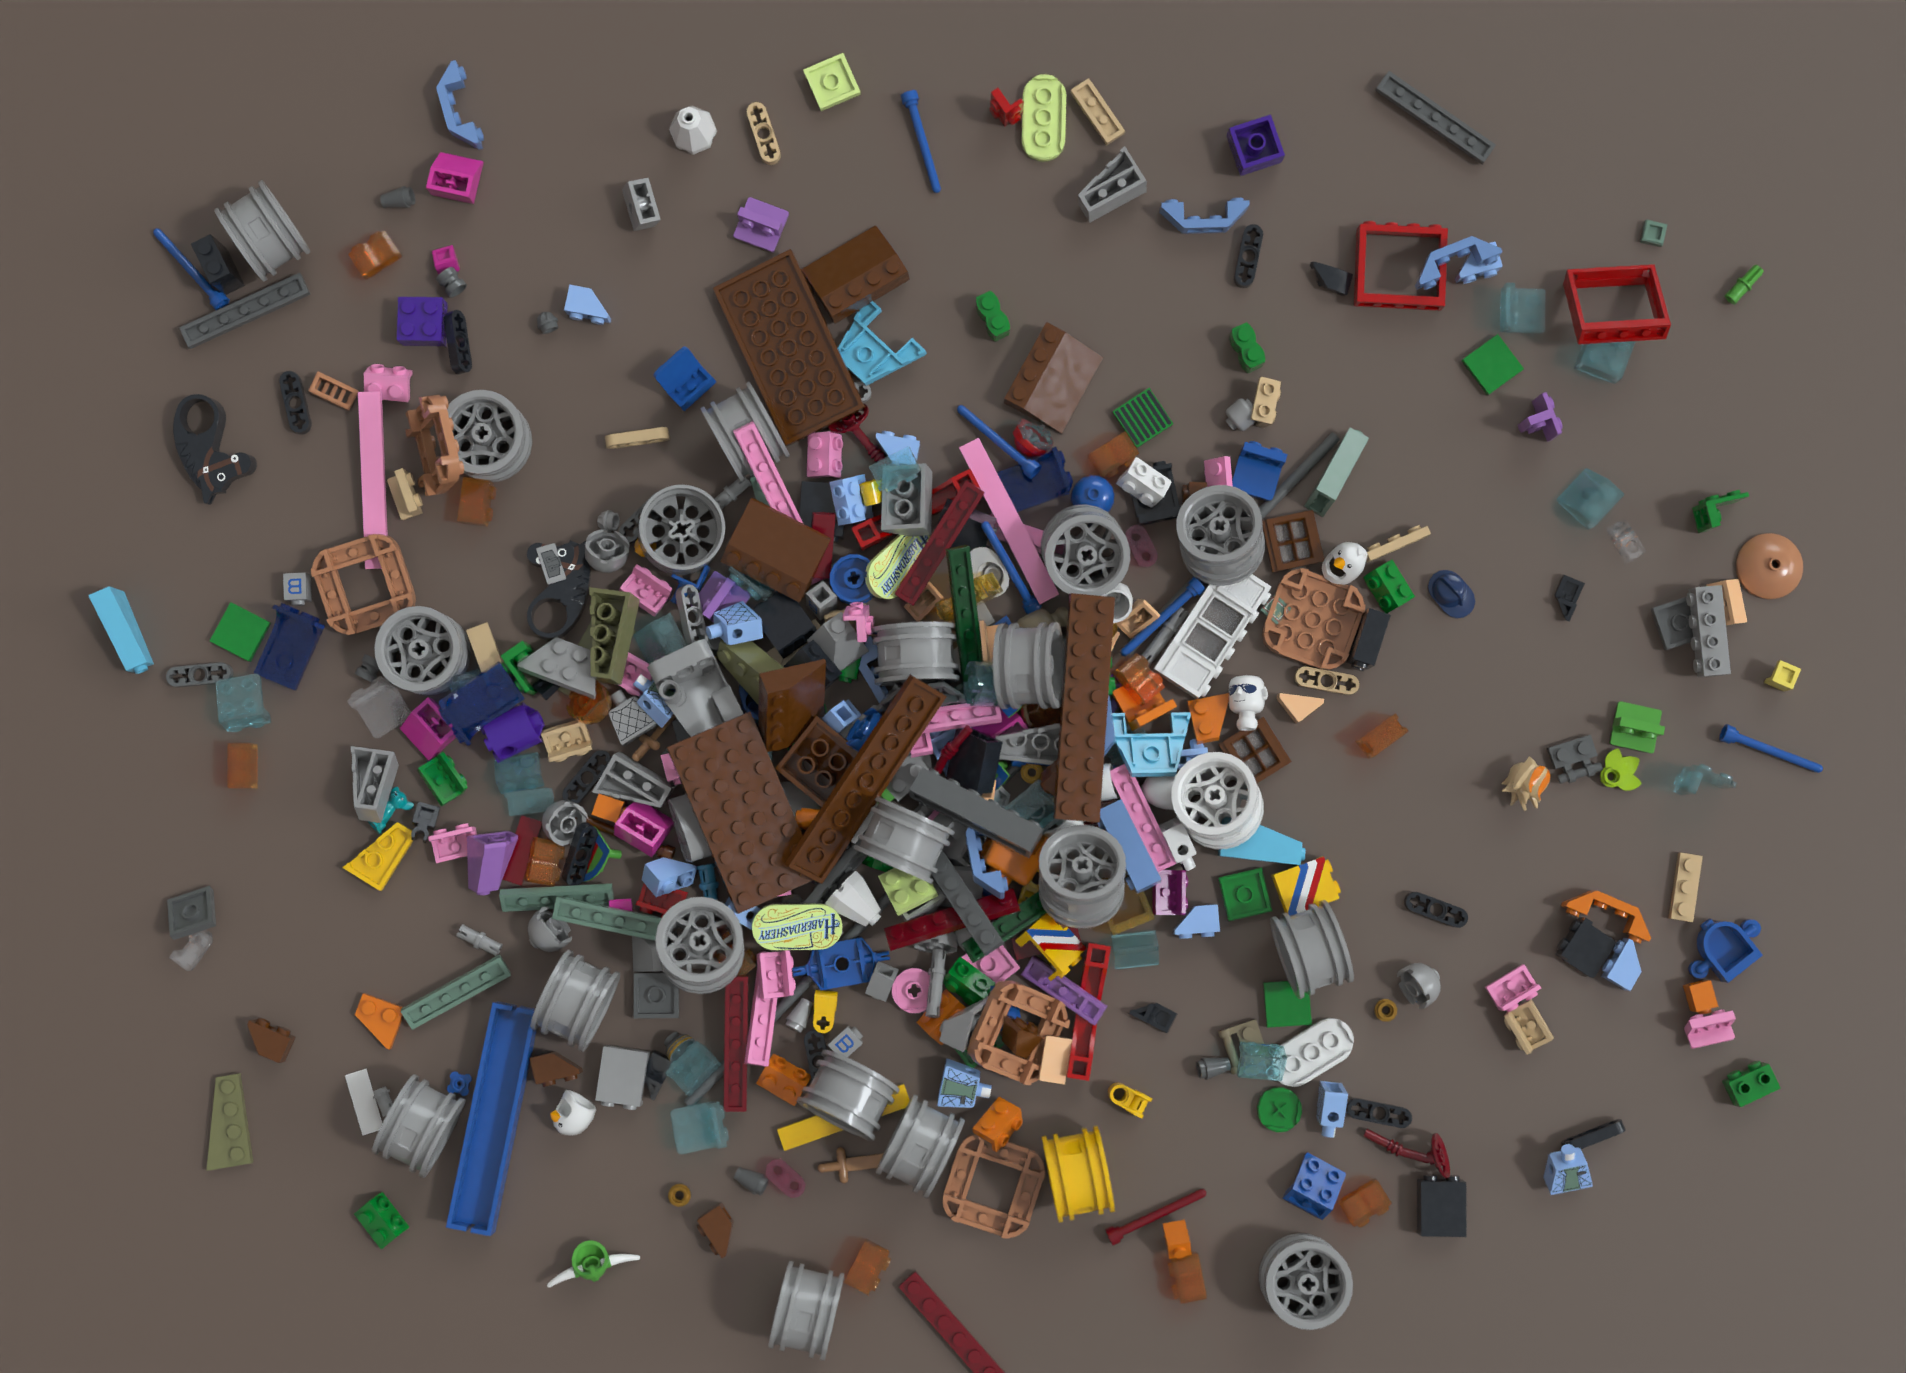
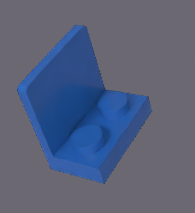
M1306 1153L1295 1181L1285 1191L1283 1199L1323 1220L1334 1208L1346 1173L1316 1156Z

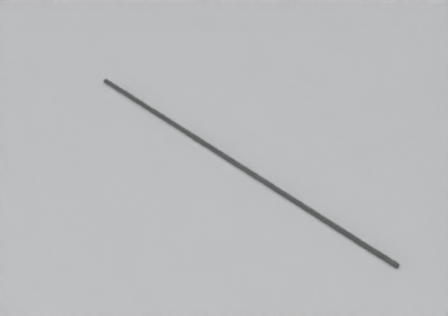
M1332 432L1275 490L1273 499L1265 501L1259 507L1262 520L1340 440L1336 434ZM1242 530V534L1251 532V530ZM1192 576L1175 593V595L1158 611L1159 614L1162 613L1172 602H1174L1184 591L1187 590V583L1194 576ZM1139 646L1136 647L1126 657L1122 656L1119 651L1112 658V668H1110V676L1139 648ZM1061 712L1048 725L1060 723ZM1010 764L1005 769L1010 776L1002 787L1011 780L1023 765L1015 767ZM886 892L877 901L881 908L879 915L891 903ZM856 922L839 941L856 939L870 924L864 926ZM805 975L796 984L793 996L784 997L776 1005L774 1023L814 983L809 975ZM724 1059L684 1100L690 1108L723 1077Z

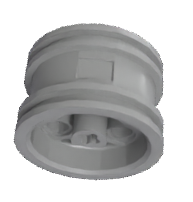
M260 180L258 182L260 187L256 189L253 186L249 187L250 193L232 204L227 201L224 203L225 209L221 210L217 207L214 211L241 254L264 282L268 279L266 276L268 273L274 276L277 274L276 268L294 257L297 260L301 259L300 253L303 251L306 254H309L311 251L263 180Z
M750 382L745 383L747 388L743 390L740 387L736 388V394L720 403L710 402L711 408L707 410L704 406L700 408L741 483L745 481V475L750 474L751 477L755 475L733 430L753 421L772 460L778 463L780 462V456L785 455L786 458L790 456Z
M488 390L469 391L451 401L447 411L449 417L453 420L454 429L452 432L454 439H457L459 444L458 456L459 461L463 462L464 473L470 478L487 483L500 482L518 473L530 456L532 432L527 420L513 403L504 396ZM491 410V417L486 420L482 419L484 411ZM468 418V419H469L468 423L466 424V426H465L463 429H461L462 424H463V423L466 421V419ZM512 420L514 426L506 431L503 422ZM465 442H470V449L466 452H462V444ZM502 444H509V450L506 453L499 452ZM488 458V465H480L479 459Z
M1213 485L1193 493L1184 502L1177 516L1176 530L1184 565L1194 577L1207 584L1224 586L1239 583L1257 570L1264 556L1265 539L1259 506L1250 495L1236 487ZM1242 530L1252 531L1246 534H1242ZM1197 537H1202V538H1203V539L1200 540V541H1195V540H1194V539L1197 538Z
M1082 504L1067 507L1055 514L1043 531L1041 554L1044 564L1055 585L1068 594L1105 595L1117 587L1128 571L1130 547L1127 538L1115 518L1097 506ZM1098 525L1106 528L1103 536L1093 531ZM1075 526L1082 529L1078 536L1070 534V530ZM1064 544L1063 555L1054 553L1056 545ZM1105 548L1113 549V553L1109 557H1103L1102 551ZM1069 565H1077L1078 569L1075 573L1069 574L1066 572ZM1101 569L1102 571L1096 576H1089V574L1096 570Z
M423 606L407 607L388 617L376 636L374 646L375 659L384 677L399 688L421 695H437L457 685L464 677L471 657L470 643L462 627L452 618L432 608ZM429 621L437 622L435 632L425 630ZM412 629L413 637L410 640H405V631ZM444 641L450 643V648L446 652H442L440 649ZM397 651L401 653V662H396L395 652ZM443 664L445 669L437 676L434 672ZM415 667H419L421 670L417 678H413L411 675V671Z
M908 622L873 627L872 633L877 635V638L873 639V645H876L878 650V667L874 668V674L879 675V678L874 679L875 685L894 686L896 683L906 680L910 674L919 680L942 679L946 683L959 681V675L954 673V671L959 670V664L954 663L953 642L957 641V636L952 632L956 630L955 623Z
M1041 622L1035 628H1023L1017 623H1011L1009 626L1006 623L998 625L993 647V678L996 698L1000 708L1008 709L1011 706L1013 709H1019L1022 704H1039L1043 709L1049 708L1050 704L1053 708L1061 706L1065 650L1063 635L1058 622H1051L1049 626L1046 622Z
M876 797L875 801L879 804L877 808H871L870 811L874 815L865 834H860L858 837L862 840L860 845H855L853 849L932 884L933 879L930 876L932 872L937 874L938 869L934 868L944 845H950L947 838L949 835L954 836L955 831L895 803Z
M1089 825L1066 827L1048 838L1039 856V898L1048 915L1055 921L1074 928H1091L1109 921L1120 909L1124 898L1126 856L1122 846L1107 831Z
M706 897L688 898L672 906L662 917L655 937L656 950L664 974L677 988L694 994H708L721 990L738 975L744 959L743 932L739 919L724 903ZM700 919H705L708 921V924L704 928H699L696 926V922ZM679 927L683 928L684 931L678 938L673 935ZM727 929L731 935L722 940L718 931ZM677 952H684L686 954L685 959L681 961L674 959V955ZM722 953L726 958L723 962H716L713 960L714 956ZM692 969H705V973H692Z
M1326 900L1319 901L1318 907L1315 903L1309 904L1308 910L1291 916L1288 913H1282L1281 919H1278L1276 916L1270 917L1272 935L1289 984L1298 999L1304 998L1305 992L1311 996L1315 994V989L1332 983L1336 986H1341L1344 979L1347 983L1353 982L1354 973L1348 948L1334 912Z
M567 950L557 963L540 996L530 1027L534 1030L540 1027L541 1033L544 1035L549 1032L568 1040V1046L574 1047L577 1044L578 1050L584 1052L596 1034L610 1006L621 974L617 971L610 974V968L604 967L599 969L584 962V956L578 954L574 957V952Z
M823 1050L821 1055L824 1059L817 1061L816 1066L819 1069L810 1086H805L802 1089L805 1096L798 1097L797 1103L823 1120L868 1141H874L876 1137L873 1131L880 1130L881 1126L878 1122L887 1104H893L894 1098L892 1094H898L899 1088L885 1077L864 1065L833 1051Z
M413 1074L398 1094L385 1117L374 1141L372 1153L378 1154L381 1151L383 1152L382 1158L387 1160L393 1157L409 1165L410 1172L415 1173L416 1170H419V1176L425 1178L447 1144L460 1118L466 1100L460 1098L458 1101L455 1100V1094L451 1092L448 1095L442 1094L429 1087V1081L424 1079L419 1082V1076Z
M914 1094L885 1149L876 1173L880 1175L883 1171L887 1173V1179L890 1180L893 1176L913 1186L912 1192L917 1193L919 1190L923 1191V1197L927 1199L951 1155L965 1119L960 1118L957 1121L954 1119L955 1114L950 1112L947 1116L927 1106V1100L924 1099L922 1103L917 1101L918 1096Z
M1306 1233L1286 1235L1268 1248L1259 1267V1283L1265 1300L1276 1314L1289 1325L1309 1330L1324 1328L1341 1317L1349 1306L1353 1291L1351 1271L1344 1258L1320 1237ZM1296 1253L1298 1257L1286 1264L1285 1260L1290 1255ZM1320 1255V1263L1315 1266L1311 1265V1257ZM1328 1274H1335V1284L1328 1285ZM1283 1276L1287 1277V1285L1285 1287H1278V1279ZM1316 1295L1323 1296V1302L1320 1305H1313L1312 1303ZM1277 1296L1282 1297L1281 1302L1279 1301ZM1290 1299L1300 1302L1296 1310L1288 1308Z
M789 1260L768 1348L773 1349L774 1344L780 1345V1351H785V1347L809 1352V1358H813L814 1354L821 1355L820 1360L825 1361L845 1273H840V1276L837 1277L833 1276L834 1271L829 1270L828 1274L804 1269L805 1264L800 1263L799 1267L793 1266L794 1261Z

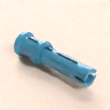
M716 864L696 866L697 870H699L701 882L699 889L703 890L704 897L718 901L716 888H718L719 882L716 881L714 871Z

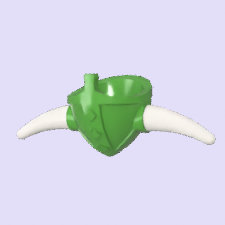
M593 1240L584 1241L573 1252L572 1267L554 1277L547 1284V1287L550 1288L562 1281L578 1277L595 1282L600 1279L607 1268L619 1263L639 1260L640 1256L633 1254L608 1255L605 1247L599 1242Z

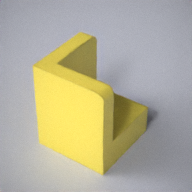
M1779 660L1772 676L1766 678L1764 683L1782 691L1792 690L1801 669Z

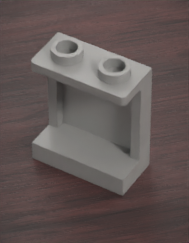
M611 1045L603 1046L595 1101H601V1105L614 1107L615 1103L623 1104V1108L629 1110H636L637 1107L642 1106L646 1069L651 1051Z

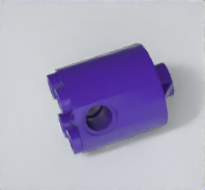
M524 702L478 723L483 735L487 736L484 739L485 745L489 751L494 750L493 755L498 763L543 742L541 732L545 723L539 711L527 706Z

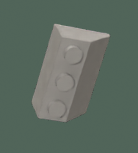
M926 463L883 466L881 530L883 532L904 536L931 535L933 472Z

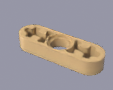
M754 102L748 106L747 116L763 162L768 165H774L780 160V149L765 106L762 103ZM755 109L761 112L762 123L758 124L756 116L752 115ZM762 128L770 131V135L766 139H761L757 135L758 131ZM767 144H770L772 152H776L774 153V158L770 159L769 156H765L767 154Z
M667 427L605 436L606 448L608 449L670 440Z
M1301 667L1294 675L1296 684L1304 688L1343 695L1354 694L1359 689L1358 679L1350 674L1312 667ZM1307 671L1308 676L1315 677V672L1319 673L1316 678V685H1313L1315 680L1310 679L1303 683V679L1299 678V674ZM1323 675L1332 677L1333 683L1330 687H1324L1321 684V677ZM1337 676L1340 677L1339 682H1347L1350 679L1354 687L1347 691L1346 686L1338 685V689H1335Z

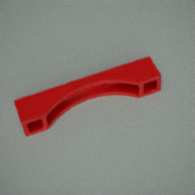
M971 468L932 489V516L942 511L947 498L954 500L966 480L980 488ZM881 515L870 518L851 528L862 551L896 535L881 530Z
M1087 942L1080 987L1101 1001L1111 946ZM1077 1013L1075 1014L1066 1077L1089 1081L1097 1024L1095 1026Z

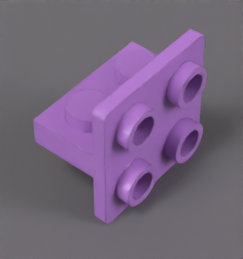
M749 197L745 207H740L737 214L739 222L733 236L740 241L774 252L788 219L789 212Z
M1547 392L1541 393L1532 401L1536 414L1523 420L1518 424L1520 433L1528 431V434L1537 432L1542 428L1546 440L1549 442L1562 433L1561 429L1563 426L1560 418L1556 417L1554 413L1553 399L1547 395Z
M717 571L713 572L699 593L703 616L713 623L715 612L741 601L746 604L751 597L748 592L736 585L734 581L724 577Z

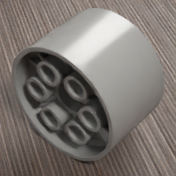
M673 485L655 493L644 506L638 526L639 544L648 561L659 570L675 575L692 574L703 569L717 555L725 535L724 516L718 503L704 490L690 485ZM677 496L685 497L683 509H678ZM665 508L674 509L676 515L673 518H666L663 514ZM688 508H694L697 510L698 516L694 519L688 518L685 511ZM652 510L662 518L661 522L648 518ZM710 511L713 519L701 523L699 518ZM677 525H680L681 527H686L689 525V527L685 530V535H682L681 533H676L675 535L672 534H674L677 531ZM657 526L663 528L665 532L659 538L652 534V529ZM699 527L708 529L709 535L706 538H701L697 535ZM661 541L663 545L653 551L650 544ZM705 542L713 545V548L708 553L699 543ZM666 546H673L676 554L668 557L664 554L663 549ZM688 546L697 548L698 554L695 557H690L686 554L685 550ZM678 553H683L685 565L677 564Z

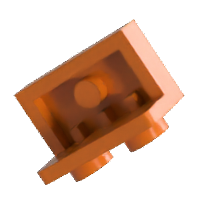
M945 989L941 998L940 1017L930 1018L926 1017L924 1013L916 1023L940 1045H943L944 1043L939 1041L942 1033L940 1032L942 1022L967 1007Z
M773 1054L769 1060V1066L764 1068L756 1084L795 1106L798 1097L803 1093L802 1089L807 1086L811 1079V1075L802 1068L791 1064L785 1058Z
M999 1096L972 1128L973 1133L990 1142L992 1150L998 1152L1001 1147L1006 1146L1013 1132L1020 1129L1023 1123L1021 1108Z

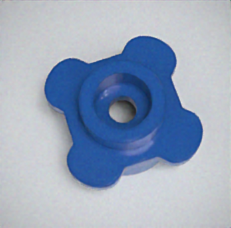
M457 1071L452 1072L447 1091L466 1096L469 1093L468 1088L472 1081L471 1075L459 1074Z

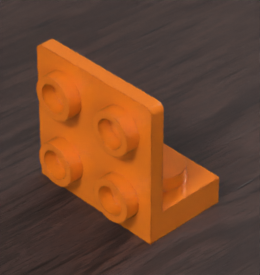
M1149 673L1114 690L1112 694L1121 712L1125 713V719L1132 731L1177 707L1173 699L1168 702L1163 699Z

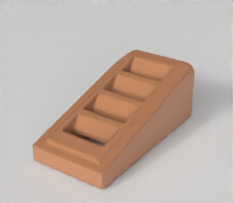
M319 371L308 390V393L348 411L359 392ZM323 380L326 383L322 391L320 392L317 389L321 381ZM332 384L334 387L328 396L325 393L329 385ZM339 387L342 391L338 399H335L333 397ZM346 391H348L350 395L345 404L341 401Z

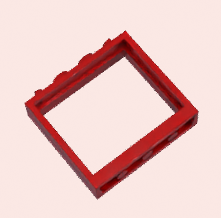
M1365 221L1358 226L1356 233L1354 283L1355 307L1441 311L1445 307L1447 263L1438 266L1441 277L1437 281V297L1364 293L1366 234L1439 238L1440 249L1447 246L1448 228H1442L1441 225L1437 224L1420 227V224L1417 223L1398 226V223L1395 222L1377 225L1374 221Z
M1655 264L1567 269L1563 286L1578 344L1662 340L1667 338L1671 322ZM1645 284L1654 319L1584 322L1576 288Z

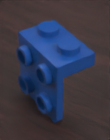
M686 346L678 350L653 374L666 393L683 411L688 409L717 383Z
M1255 441L1245 442L1241 448L1233 475V487L1245 491L1250 496L1266 501L1272 500L1281 469L1286 462L1288 454L1283 453L1278 448L1271 447L1268 449L1262 447L1260 443Z

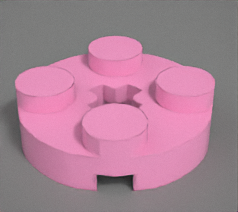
M909 968L896 977L892 986V996L895 1003L901 1009L908 1013H920L926 1010L930 981L928 972L919 968ZM912 984H916L917 988H921V992L917 993V997H913L912 993H908V989L912 987Z

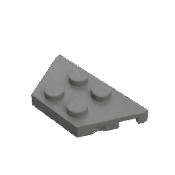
M554 638L517 665L519 671L592 699L596 698V679L591 677L589 649L560 638Z

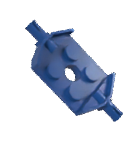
M862 937L838 941L829 948L811 950L805 966L793 967L792 972L794 973L792 975L793 977L809 975L819 990L870 982L875 964L878 961L890 960V956H885L890 954L889 951L873 952ZM844 957L848 961V966L845 970L841 971L836 967V961Z

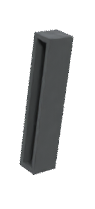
M922 767L909 789L910 798L1027 858L1031 857L1042 837L1043 828L1036 821L1030 819L1027 821L1021 818L1020 814L1016 811L1000 807V804L995 800H986L980 797L977 791L964 789L957 781L941 777L940 773L934 769L929 768L927 770Z

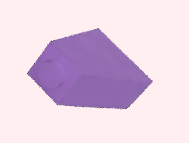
M503 831L467 836L469 889L476 892L477 895H488L490 891L499 889L518 840L517 834Z

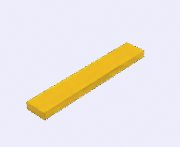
M904 1084L897 1086L899 1092L896 1095L892 1094L894 1102L892 1105L887 1104L882 1116L907 1107L910 1099ZM814 1115L778 1128L777 1132L783 1149L786 1151L837 1133L843 1129Z

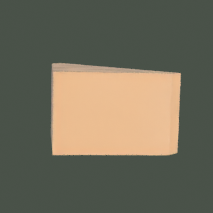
M929 581L914 606L907 603L904 608L917 622H920L944 602V597Z
M1137 599L1132 604V611L1129 616L1116 624L1131 639L1158 619L1160 614L1146 600Z
M1283 693L1277 694L1278 702L1295 723H1299L1324 703V699Z

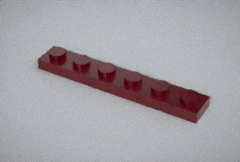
M967 480L964 482L895 592L896 596L914 606L945 557L946 549L952 546L985 492Z
M1013 888L1005 891L1003 899H999L993 894L976 899L989 920L1020 911ZM954 907L886 927L884 931L890 951L966 928Z
M736 976L730 984L725 986L724 1112L747 1111V1064L744 1061L748 1039V976Z
M916 1270L899 1285L902 1292L973 1373H1005Z

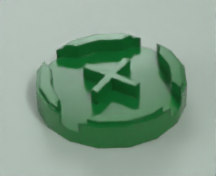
M1272 1087L1259 1098L1257 1115L1261 1123L1269 1130L1287 1132L1300 1121L1302 1104L1297 1095L1290 1089Z

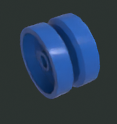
M849 554L840 558L833 565L830 572V585L841 602L848 605L853 602H863L865 604L874 597L867 588L865 581L867 577L866 567L870 562L868 558L859 554ZM853 577L858 578L857 584L853 585L851 581Z

